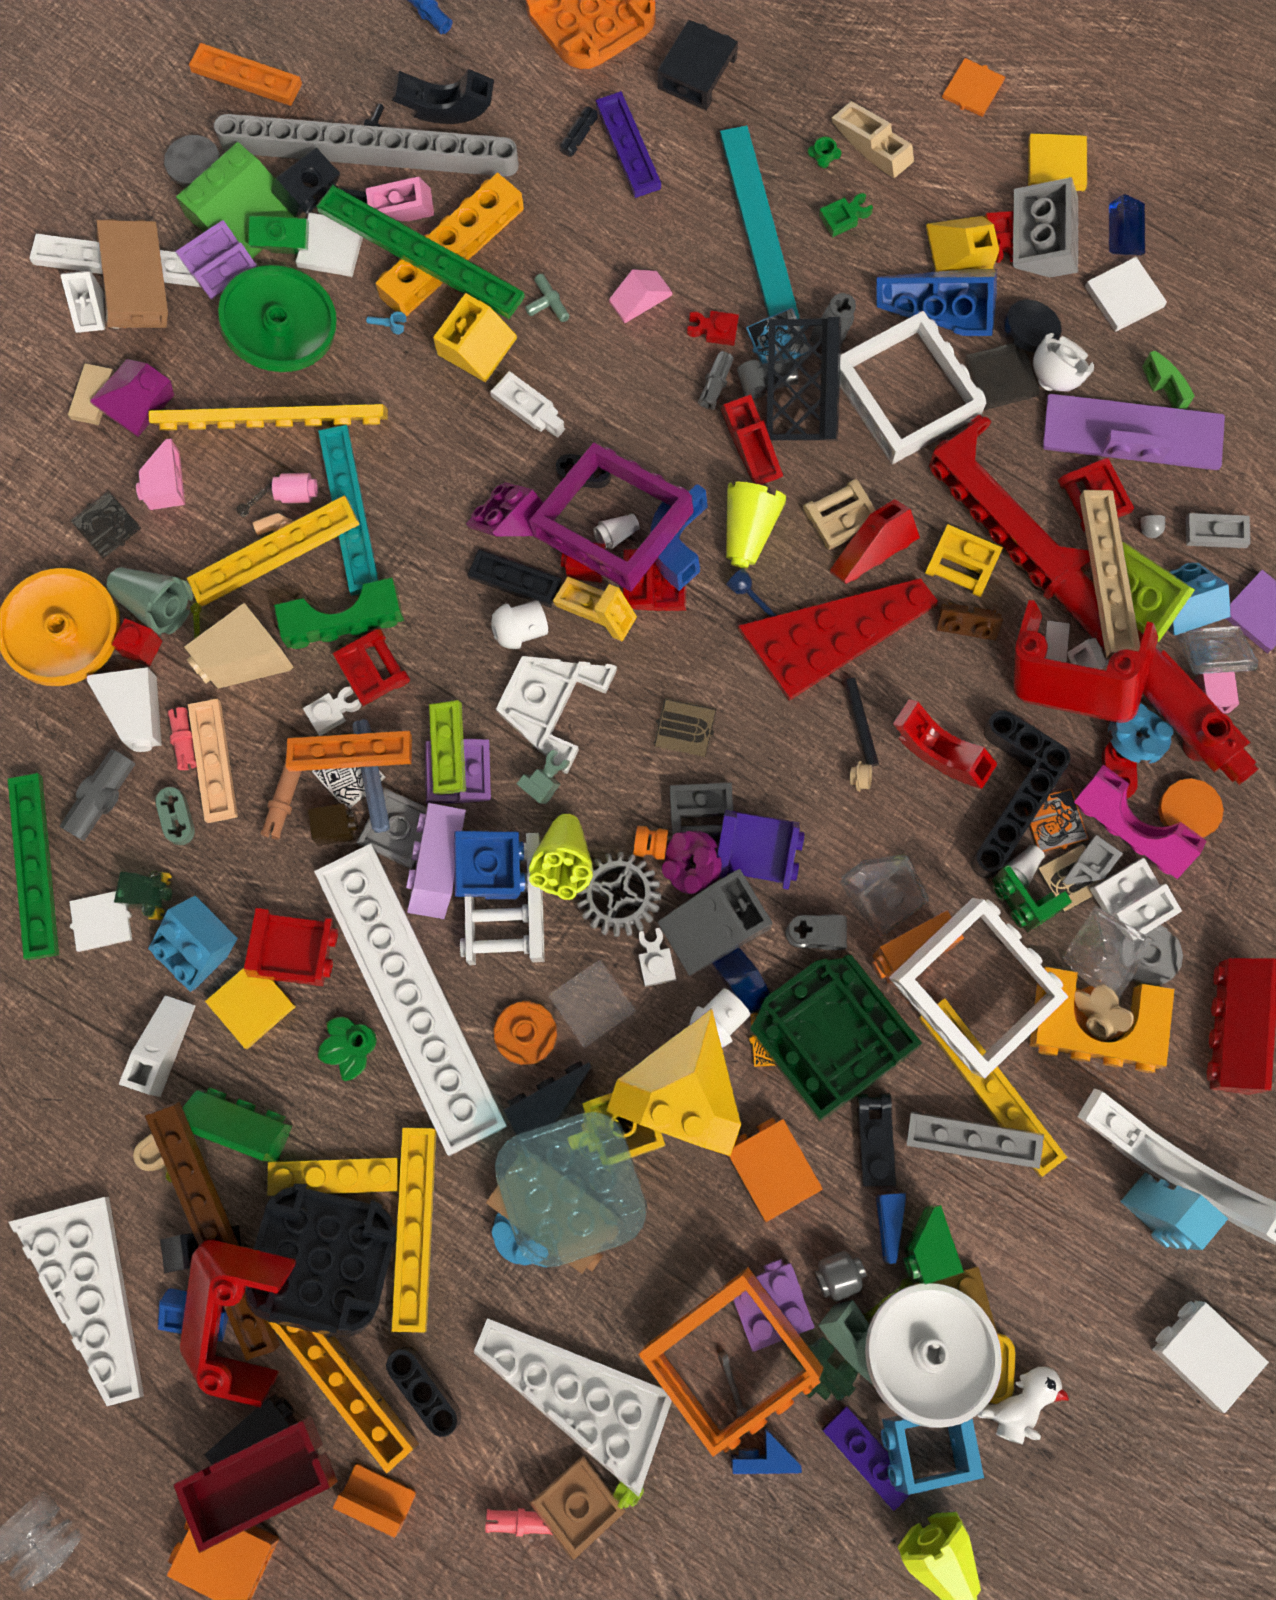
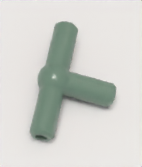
M543 274L536 275L534 281L544 296L525 306L527 314L533 316L551 306L560 322L567 321L570 315L560 301L559 293L553 290Z

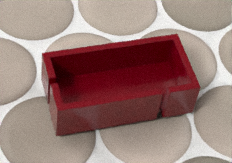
M312 1416L173 1484L199 1553L331 1488L338 1482L327 1453L324 1452L319 1455L317 1450L323 1443Z

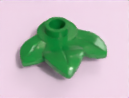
M347 1017L333 1018L326 1023L331 1036L320 1045L317 1057L325 1064H339L342 1080L349 1081L360 1075L366 1068L367 1055L374 1050L377 1042L376 1034L368 1025H356ZM358 1035H361L363 1039L361 1046H358L356 1043Z

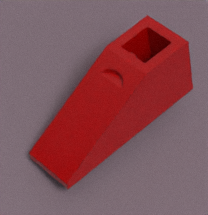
M893 499L871 513L831 567V574L847 584L858 579L866 571L882 564L887 558L900 550L906 549L911 543L919 539L920 536L911 509Z

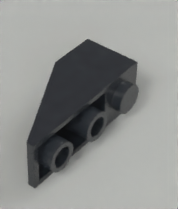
M579 1061L564 1070L566 1075L555 1081L553 1077H550L536 1085L538 1091L528 1097L525 1093H521L508 1101L510 1107L503 1111L521 1145L526 1146L554 1129L593 1068L589 1062L583 1065Z

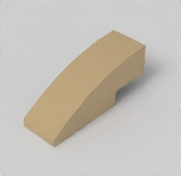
M851 101L832 117V123L864 157L892 178L897 177L914 162L912 144L892 133L891 123Z

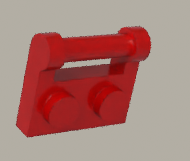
M1109 458L1067 473L1058 479L1061 489L1066 490L1082 521L1080 526L1084 533L1085 526L1080 502L1081 492L1076 484L1077 482L1083 481L1087 490H1112L1118 518L1128 515L1134 510V506Z
M376 629L332 653L362 706L410 682L407 672L401 670L385 642L386 637L381 629ZM370 647L376 649L391 677L384 681L366 652V649Z

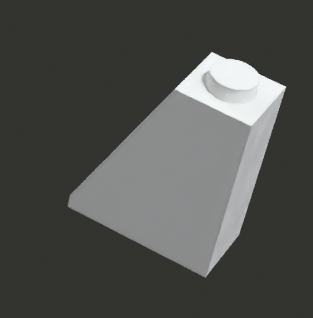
M148 667L87 676L88 684L124 744L136 752L150 751L152 747L162 745L157 677Z

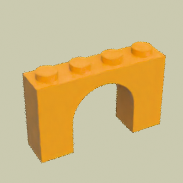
M1044 967L1047 973L1052 972L1063 983L1061 989L1067 994L1068 998L1031 1033L1030 1047L1039 1048L1038 1053L1050 1056H1058V1051L1070 1053V1059L1090 1062L1091 1057L1103 1059V1065L1111 1067H1123V1063L1135 1065L1136 1071L1155 1073V1069L1167 1066L1175 989L1140 984L1134 987L1131 1012L1134 1017L1132 1026L1117 1041L1101 1042L1083 1032L1075 1018L1074 1000L1078 972ZM1038 983L1035 1004L1047 994Z

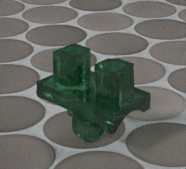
M821 1337L808 1346L824 1367L819 1378L821 1383L805 1396L809 1399L817 1393L826 1401L832 1394L838 1401H841L845 1396L849 1397L856 1389L852 1384L859 1372L846 1359L841 1361L835 1369L827 1361L835 1349L827 1339Z

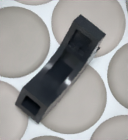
M468 68L463 77L456 83L436 85L399 71L395 76L392 101L415 110L414 118L440 124L464 123L479 117L491 105L494 79Z

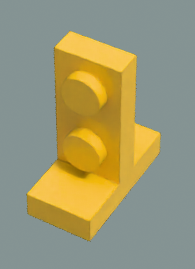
M567 577L553 600L556 607L605 626L612 638L620 641L624 640L637 618L620 588L611 584L603 591Z

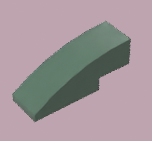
M853 1300L834 1304L818 1326L840 1354L873 1385L869 1376L865 1354L866 1337L870 1324Z

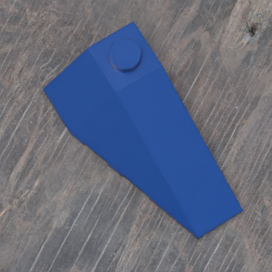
M963 269L877 277L878 308L908 318L924 311L929 319L935 321L937 326L952 330L954 333L962 336L993 335L997 296V269Z

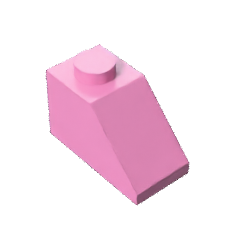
M420 177L365 188L367 204L396 221L408 222L434 216L431 188Z
M166 439L139 470L140 482L136 483L139 500H143L150 510L185 505L180 451L172 439Z

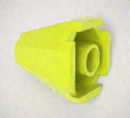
M935 1513L928 1517L930 1525L922 1528L920 1523L911 1527L897 1546L901 1559L909 1573L941 1600H977V1595L981 1588L968 1532L958 1513Z

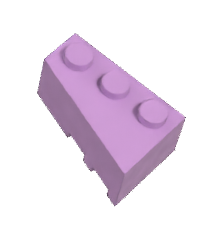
M428 803L426 814H419L416 832H421L422 836L420 842H414L411 860H416L417 863L415 870H409L406 888L411 889L407 913L440 919L445 918L454 883L455 831H462L466 810Z

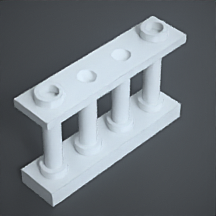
M526 833V843H524L523 861H527V873H524L525 890L523 892H528V904H523V907L475 910L474 897H465V938L460 939L461 957H466V962L469 965H476V953L524 951V954H530L532 962H545L543 890L533 886L529 881V864L541 842L539 833ZM523 920V923H529V935H524L522 939L475 941V922Z

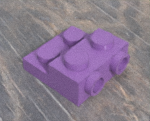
M782 1259L764 1265L765 1272L755 1277L797 1333L800 1334L815 1328L791 1263L783 1264ZM744 1291L733 1300L752 1352L783 1340L747 1291Z

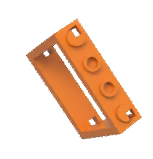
M749 1267L648 1342L638 1354L712 1457L722 1450L725 1453L730 1449L732 1451L740 1444L741 1440L739 1437L749 1431L751 1434L758 1432L768 1422L766 1417L775 1411L778 1415L785 1412L794 1403L792 1398L800 1392H803L804 1395L812 1392V1389L821 1383L819 1378L824 1368ZM744 1291H747L804 1367V1370L720 1431L664 1355V1352Z

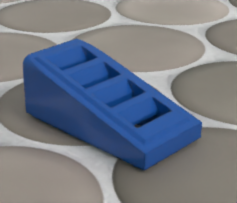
M906 1193L877 1195L876 1197L883 1261L888 1264L896 1263L898 1258Z

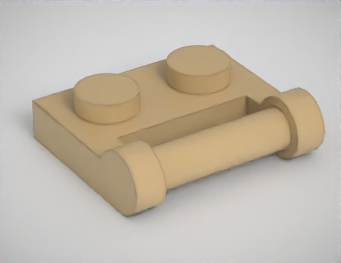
M857 479L848 482L846 487L816 502L810 501L803 505L805 515L813 523L828 550L852 539L868 516L876 511ZM851 497L856 500L825 517L821 515V512Z

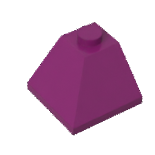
M126 359L90 400V403L136 437H139L150 424L149 411L162 410L174 397L171 380L147 363Z

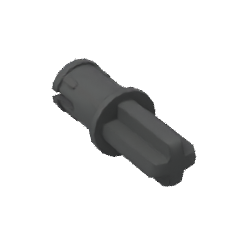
M725 351L717 354L711 372L705 376L706 383L698 399L700 406L709 409L710 405L711 410L715 409L722 388L727 385L726 377L733 362L731 354Z

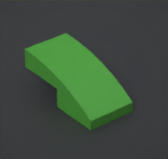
M1157 351L1150 352L1142 368L1152 391L1164 388L1172 408L1186 410L1195 397L1189 384L1169 360Z

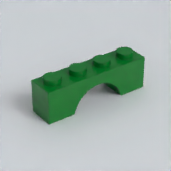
M393 577L363 584L361 594L356 603L346 611L337 614L318 612L304 598L274 605L281 639L287 648L293 649L305 648L309 643L316 641H335L339 636L346 634L361 635L366 633L368 629L376 627L391 628L396 626L398 622L404 621L399 594Z

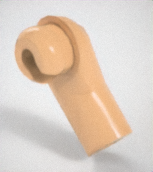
M275 513L252 523L259 536L270 531L275 532L294 521L282 514Z

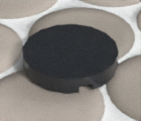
M1035 300L1017 301L1010 307L1004 319V328L1007 335L1009 336L1010 334L1014 338L1013 343L1028 352H1035L1046 335L1052 333L1054 335L1051 339L1059 340L1062 332L1061 322L1056 313L1047 305Z

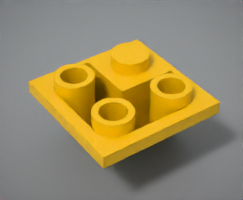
M977 216L926 224L935 272L963 269H993L999 252L994 224L985 217Z

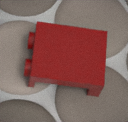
M256 908L244 971L247 977L324 987L325 977L330 978L332 973L333 959L329 958L330 947H336L338 928H334L332 918H325V922L270 915L268 909Z

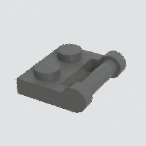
M732 783L670 785L672 837L676 833L697 830L705 832L710 837H721L723 824L681 826V818L724 816L725 810L733 811Z

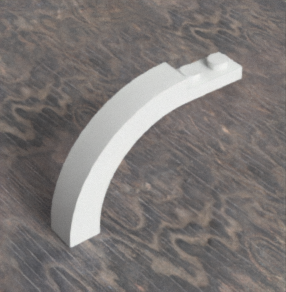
M1094 1088L1077 1116L1110 1141L1112 1147L1153 1176L1166 1180L1170 1184L1169 1186L1174 1189L1177 1186H1181L1201 1194L1224 1214L1228 1221L1276 1245V1201L1232 1181L1197 1161L1159 1136L1103 1091Z

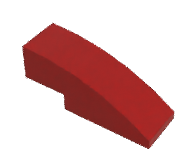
M750 394L724 404L720 409L752 482L763 485L784 477L765 423L760 420L752 395Z

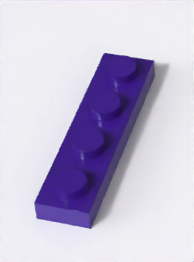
M622 91L597 99V111L634 197L637 198L660 190L661 181Z

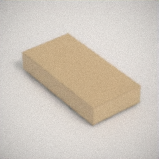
M84 364L68 413L71 420L99 425L103 412L93 406L90 400L115 373L113 369Z

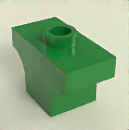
M249 216V246L251 248H260L271 253L298 254L299 251H308L309 221L307 219Z

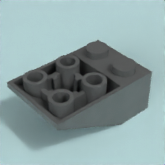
M740 869L715 882L657 922L689 976L767 932L773 924Z

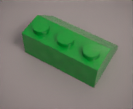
M211 1087L208 1088L207 1092L196 1090L182 1109L194 1135L261 1161L278 1162L292 1129V1125L284 1123L286 1116L271 1110H267L266 1115L254 1111L256 1108L255 1104L239 1098L236 1104L225 1100L226 1093Z

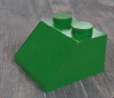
M929 1205L924 1207L904 1249L907 1257L902 1258L907 1276L909 1278L913 1277L915 1282L926 1285L964 1273L942 1206Z

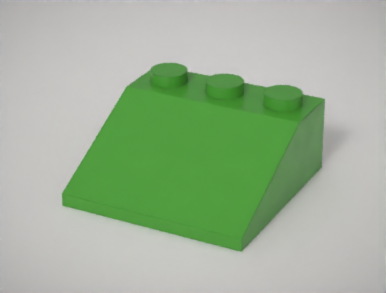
M239 142L235 143L176 196L185 217L202 232L207 231L224 220L252 259L263 249L251 248L249 246V216L295 218L272 193L275 178Z

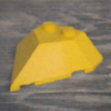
M711 1008L699 1019L647 1056L642 1062L618 1078L606 1112L694 1145L731 1156L741 1122Z

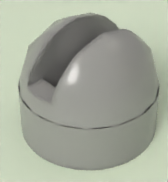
M1149 515L1141 517L1142 533L1148 538L1160 536L1165 529V516Z

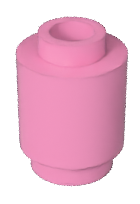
M310 473L280 474L279 477H273L272 492L274 500L281 501L282 503H311L313 497H317L318 494L317 480L312 479Z

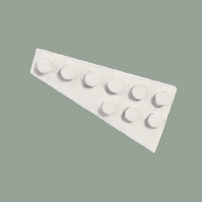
M102 1197L9 1222L13 1232H16L24 1246L22 1249L27 1258L31 1259L39 1274L38 1279L60 1320L66 1324L73 1337L71 1340L75 1348L80 1350L89 1367L88 1372L105 1404L110 1406L143 1397V1387L109 1197Z

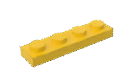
M399 1158L268 1162L267 1196H275L281 1190L293 1187L294 1183L307 1184L306 1189L327 1194L399 1191Z

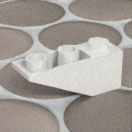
M168 996L163 998L132 1050L119 1085L148 1095L161 1097L196 1007L195 1005Z

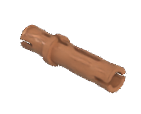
M286 761L273 800H269L267 804L269 811L260 832L261 835L269 838L272 826H274L271 839L275 840L280 839L286 816L291 814L292 807L290 804L301 771L289 772L286 768Z

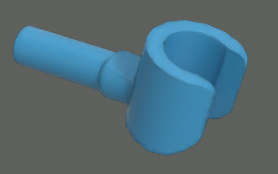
M394 312L390 318L367 316V324L390 327L394 334L404 332L403 325L395 324V322H406V315L402 312Z

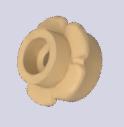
M859 761L857 767H851L850 784L855 785L856 790L859 792L861 789H870L872 766Z

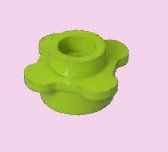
M620 1482L613 1497L619 1501L618 1507L620 1509L623 1507L628 1508L629 1505L634 1507L640 1500L644 1489L642 1488L638 1497L626 1485Z

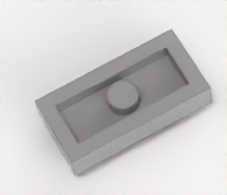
M1189 513L1186 517V546L1247 548L1250 545V516Z

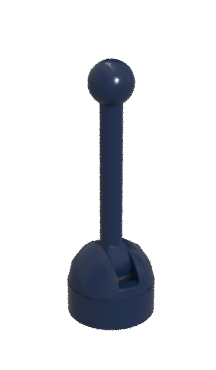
M744 568L737 571L726 583L729 589L736 594L742 595L747 593L769 617L777 616L751 589L752 578Z

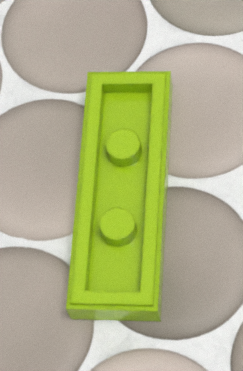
M459 700L429 704L433 793L443 795L465 792L466 776L462 703Z

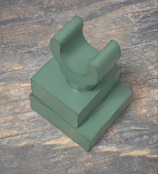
M551 750L548 753L544 769H536L532 775L524 774L517 782V785L538 803L547 804L554 792L561 785L553 776L558 771L565 770L570 764L569 760H563L559 766L555 765L554 757L558 754L557 750Z

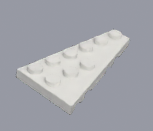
M487 1318L474 1349V1354L639 1497L672 1402L664 1389Z

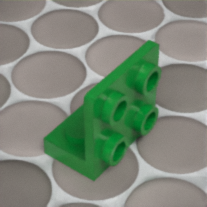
M1010 865L1002 868L992 879L994 883L992 887L996 896L1002 902H1007L1012 910L1010 915L1019 928L1023 927L1026 932L1052 918L1072 903V900L1064 891L1058 896L1051 892L1035 904Z

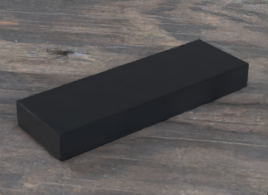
M478 549L467 574L470 580L530 601L537 600L541 605L549 608L552 607L553 600L562 583L560 577Z

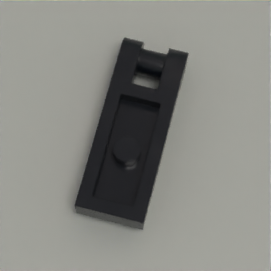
M880 1093V1096L868 1097V1094H858L857 1111L862 1187L896 1186L891 1094ZM869 1110H880L881 1119L869 1120Z

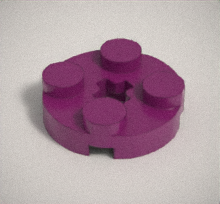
M698 830L673 835L666 849L662 873L665 878L670 879L671 883L679 891L686 894L699 893L718 881L722 863L721 857L717 858L714 849L717 848V845L713 838L705 832ZM692 855L694 856L693 861L696 863L694 868L690 866V857Z

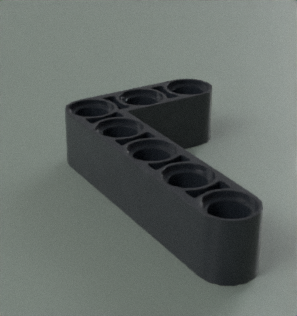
M999 710L991 715L985 724L984 736L991 744L1031 769L971 861L974 873L982 878L994 876L1004 866L1071 760L1069 750L1064 745L1006 710ZM993 723H1002L1006 727L1007 732H998L995 730ZM1020 739L1029 740L1033 745V749L1027 750L1023 748ZM1052 755L1056 757L1060 766L1054 767L1050 765L1047 761V756ZM1037 780L1042 783L1044 791L1038 792L1034 790L1030 781ZM1014 805L1024 806L1028 811V816H1019L1014 810ZM998 830L1009 832L1011 842L1002 841L998 836ZM981 856H991L995 861V867H986L981 861Z

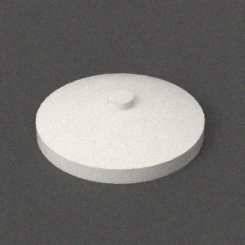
M934 1283L913 1285L888 1298L877 1310L870 1323L865 1346L869 1376L882 1400L890 1409L905 1420L930 1428L950 1427L972 1419L992 1399L1001 1374L1002 1358L1000 1343L989 1317L973 1299L963 1292L946 1285Z

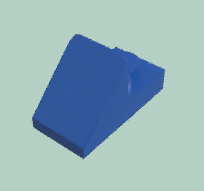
M764 1426L765 1454H759V1449L742 1448L738 1449V1454L731 1455L733 1474L802 1473L799 1460L766 1426Z

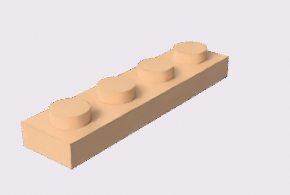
M219 699L188 704L204 821L212 823L237 818L238 813L221 702Z

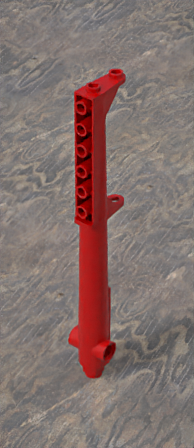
M977 415L968 424L967 429L951 440L944 439L936 446L929 465L932 474L936 479L942 480L948 486L952 496L969 509L970 515L976 522L983 524L989 531L992 540L997 544H1001L1007 550L1011 560L1029 574L1031 582L1036 587L1043 589V596L1048 600L1055 595L1090 636L1097 639L1099 646L1105 651L1095 586L1084 573L1091 567L1089 550L1059 546L975 459L977 437L991 424V420L987 416ZM1137 629L1141 645L1143 634ZM1155 648L1143 695L1184 740L1183 750L1187 757L1194 761H1204L1214 773L1221 769L1232 782L1235 781L1238 785H1241L1259 770L1255 765L1257 762L1244 749L1251 742L1165 650L1160 652Z

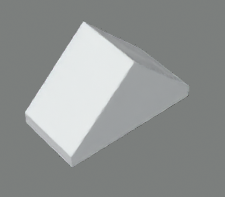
M82 271L61 274L75 332L104 330V291L92 272Z

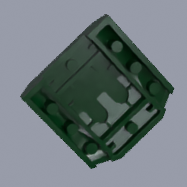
M846 955L844 958L833 960H817L765 998L750 1028V1033L818 1122L832 1115L908 1058L922 1045L921 1040L852 955Z

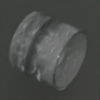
M46 1491L40 1493L23 1506L0 1528V1565L17 1556L19 1560L10 1571V1577L14 1579L27 1569L29 1570L18 1584L23 1592L45 1581L69 1559L75 1547L84 1537L81 1531L76 1529L63 1539L62 1536L72 1525V1521L69 1518L55 1527L51 1525V1522L59 1513L60 1507Z

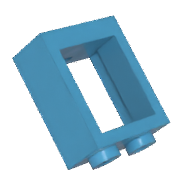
M899 1415L882 1419L884 1429L881 1430V1439L884 1448L888 1450L890 1460L888 1477L892 1486L895 1487V1491L910 1495L984 1478L973 1419L948 1427L956 1471L915 1480L913 1478L904 1429L920 1425L907 1421Z

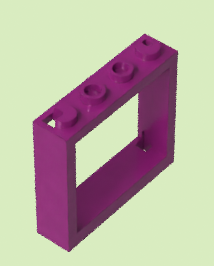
M593 442L529 521L534 537L627 590L632 591L693 514L692 495L683 487H676L666 482L659 474H651L642 469L636 462L632 460L627 461L618 456L612 449L608 447L603 448ZM598 467L672 506L628 562L554 521Z

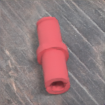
M184 707L176 708L177 714H175L174 709H171L167 712L172 735L169 738L170 743L175 749L177 769L189 770L188 764L193 769L197 766L192 732L188 720V710Z
M517 1508V1511L487 1509L486 1520H497V1522H486L485 1533H514L516 1536H523V1534L553 1535L535 1511H525V1508Z

